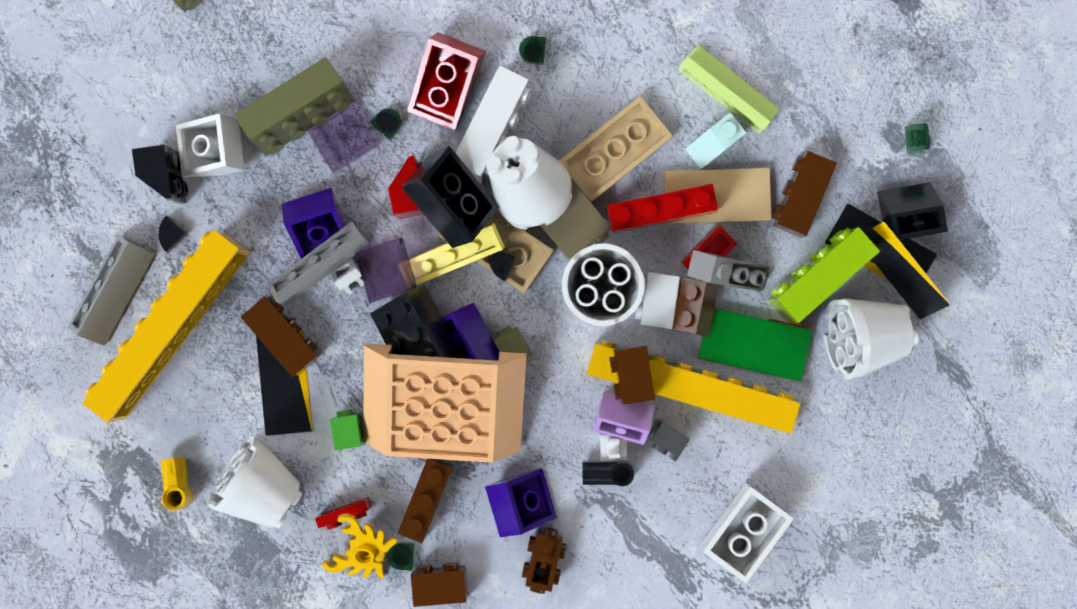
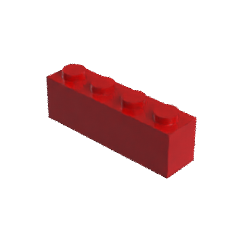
M713 183L607 205L613 234L718 212Z

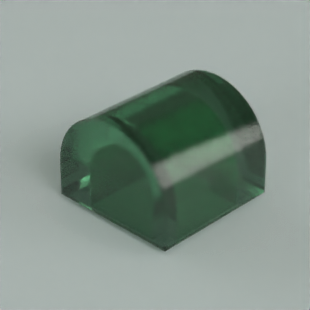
M927 123L904 127L907 154L925 153L930 149Z

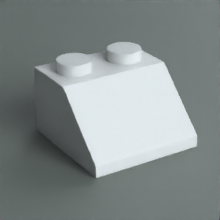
M219 113L176 125L182 177L223 176L245 170L237 118Z

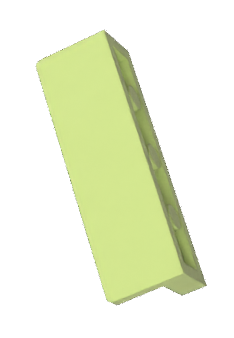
M699 45L686 57L678 69L759 134L765 130L779 111L776 105Z

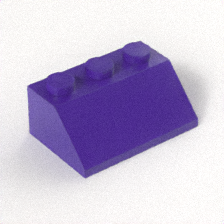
M474 302L442 318L461 354L458 358L499 360V351Z

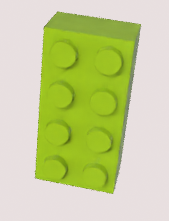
M859 227L838 231L829 239L831 242L829 246L819 248L810 256L812 261L809 264L800 265L790 274L792 277L790 281L781 282L771 290L770 293L773 296L768 301L788 323H800L880 252Z

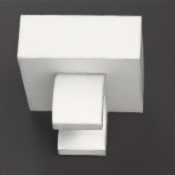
M352 258L330 272L338 289L342 290L344 288L348 294L353 293L349 286L352 282L357 281L361 287L364 285L359 267Z
M600 434V460H627V440Z

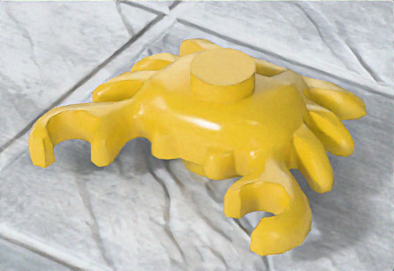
M339 515L338 522L347 521L351 524L344 526L342 532L354 536L350 538V547L346 549L345 555L347 557L335 553L333 560L337 564L324 560L322 563L323 568L328 572L337 573L353 566L348 570L349 575L357 574L365 568L363 572L364 578L368 577L375 568L378 578L383 579L385 554L396 544L398 539L392 537L386 541L384 540L383 530L380 529L378 534H376L373 526L369 523L364 525L365 530H363L354 515Z

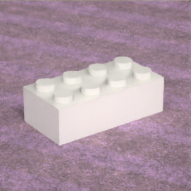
M500 65L456 151V154L470 172L482 183L485 177L490 179L488 169L486 168V161L494 150L504 143L508 131L513 132L520 119L518 111L520 107L525 109L531 97L529 80Z

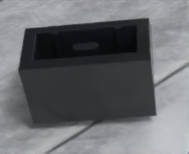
M166 145L132 149L135 176L164 198L179 204H186V196H188L189 191L186 181H183L179 152Z
M930 182L877 192L882 221L887 224L899 241L948 232L944 206Z

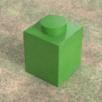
M352 409L336 412L337 417L330 418L335 450L360 447L365 444L363 442L360 413L353 414Z

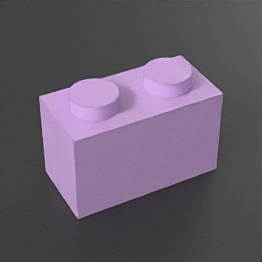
M604 391L598 405L593 431L644 445L650 432L655 405L646 402L623 405L621 399L616 400L615 393Z

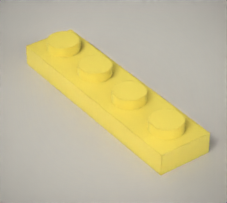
M493 223L483 227L471 243L455 248L445 243L399 263V266L411 288L501 251L505 246Z

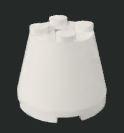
M516 136L507 137L504 143L499 145L486 161L495 203L499 206V213L510 225L525 230L528 227L544 223L549 225L557 220L569 206L572 199V183L569 172L559 160L533 142L517 138Z
M595 244L582 249L571 258L563 273L562 293L568 308L580 320L591 325L610 326L624 321L638 308L644 294V276L637 261L623 248L612 244ZM602 279L604 280V285L608 286L607 291L603 290L601 295H598L597 289L593 287V283H598Z
M844 298L831 301L826 308L824 316L826 319H829L828 334L824 335L826 351L834 370H840L846 380L860 378L900 360L910 354L913 345L918 344V333L913 329L910 310L907 305Z
M251 436L247 441L250 443L247 448L240 447L217 479L219 481L215 487L217 491L216 493L211 492L209 494L206 505L215 511L269 528L274 526L278 529L286 519L287 515L285 512L289 506H295L302 496V492L299 491L300 482L262 441Z

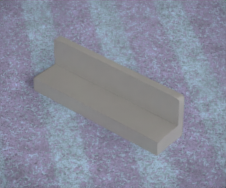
M351 221L267 285L273 298L280 305L282 303L289 305L329 275L330 272L369 245V241Z
M118 235L68 327L77 336L105 345L151 263L154 253Z

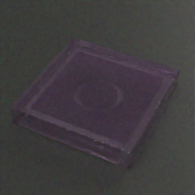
M350 103L349 108L345 111H336L329 115L328 120L320 126L313 125L307 130L332 173L338 172L378 147L352 103Z
M397 238L355 253L369 303L387 299L417 288L403 238Z

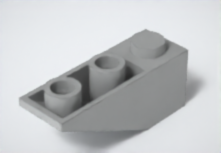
M693 250L687 276L713 284L762 292L769 266Z

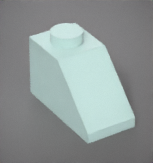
M729 113L690 144L685 151L701 170L740 140L746 132L734 116Z

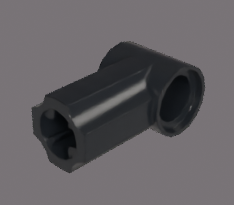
M627 460L582 462L583 485H618L623 487L629 485L634 479L633 466ZM624 466L628 468L630 475L626 479L617 478L615 470L618 467Z

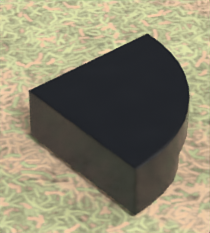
M166 215L159 226L158 237L163 250L169 253L187 234Z
M502 251L488 255L489 264L494 274L499 279L506 281L515 257Z

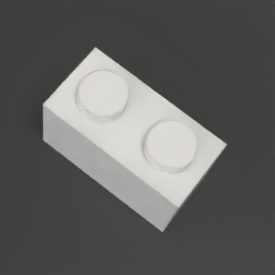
M651 272L646 273L642 304H639L635 312V319H639V325L672 330L680 277Z

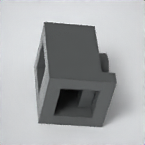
M662 421L658 425L653 423L647 437L654 442L652 446L654 449L664 455L669 451V458L675 462L690 440Z

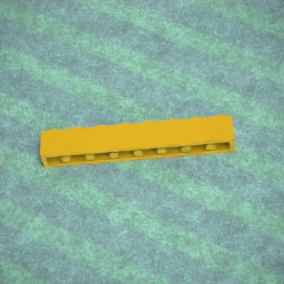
M601 340L600 345L594 343L586 374L618 383L617 373H611L609 357L614 356L613 351L616 350L617 344ZM652 355L651 360L649 359L654 394L792 434L801 404L793 401V395L779 392L778 396L768 394L769 388L753 384V388L750 389L742 386L744 382L742 380L728 377L726 382L717 379L718 374L703 369L702 374L692 372L693 366L677 362L676 367L666 364V358Z

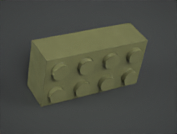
M327 57L234 115L249 140L268 156L281 151L283 146L290 141L302 138L306 131L314 126L324 124L328 117L336 112L345 111L355 100Z

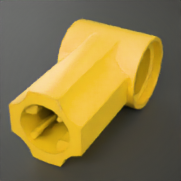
M186 457L161 460L164 487L162 503L164 507L171 511L187 508L193 500V494L188 484ZM176 491L182 495V502L179 505L173 501V494Z

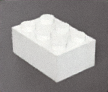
M745 483L699 547L706 555L747 584L794 518Z

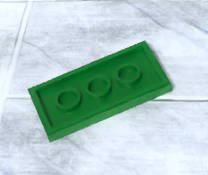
M714 308L709 337L702 336L697 359L801 381L812 330Z

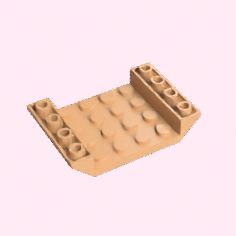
M365 343L363 442L385 456L493 463L520 452L526 353L499 352V360L493 361L392 354V345Z

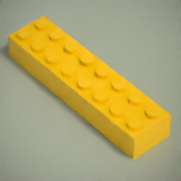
M213 229L202 236L199 241L201 246L195 254L191 253L187 256L182 264L184 268L179 275H174L166 285L167 291L162 297L158 296L150 306L152 311L146 318L143 317L134 327V331H136L130 340L126 339L117 350L118 356L114 361H109L101 371L103 376L97 383L94 382L86 390L85 395L87 397L82 404L107 423L127 418L251 253V251L227 233Z

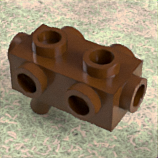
M543 527L542 531H536V536H530L527 551L532 552L530 563L524 562L521 577L526 578L525 586L530 587L532 592L545 594V591H552L553 584L558 585L561 569H557L559 558L564 559L567 543H562L563 537L558 535V530ZM539 567L545 568L546 574L544 576L537 575L536 571Z

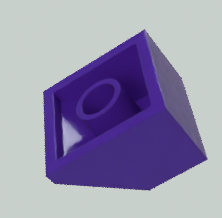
M332 188L281 204L283 223L301 259L346 226L341 208Z
M542 468L511 476L485 486L500 537L522 535L557 518Z

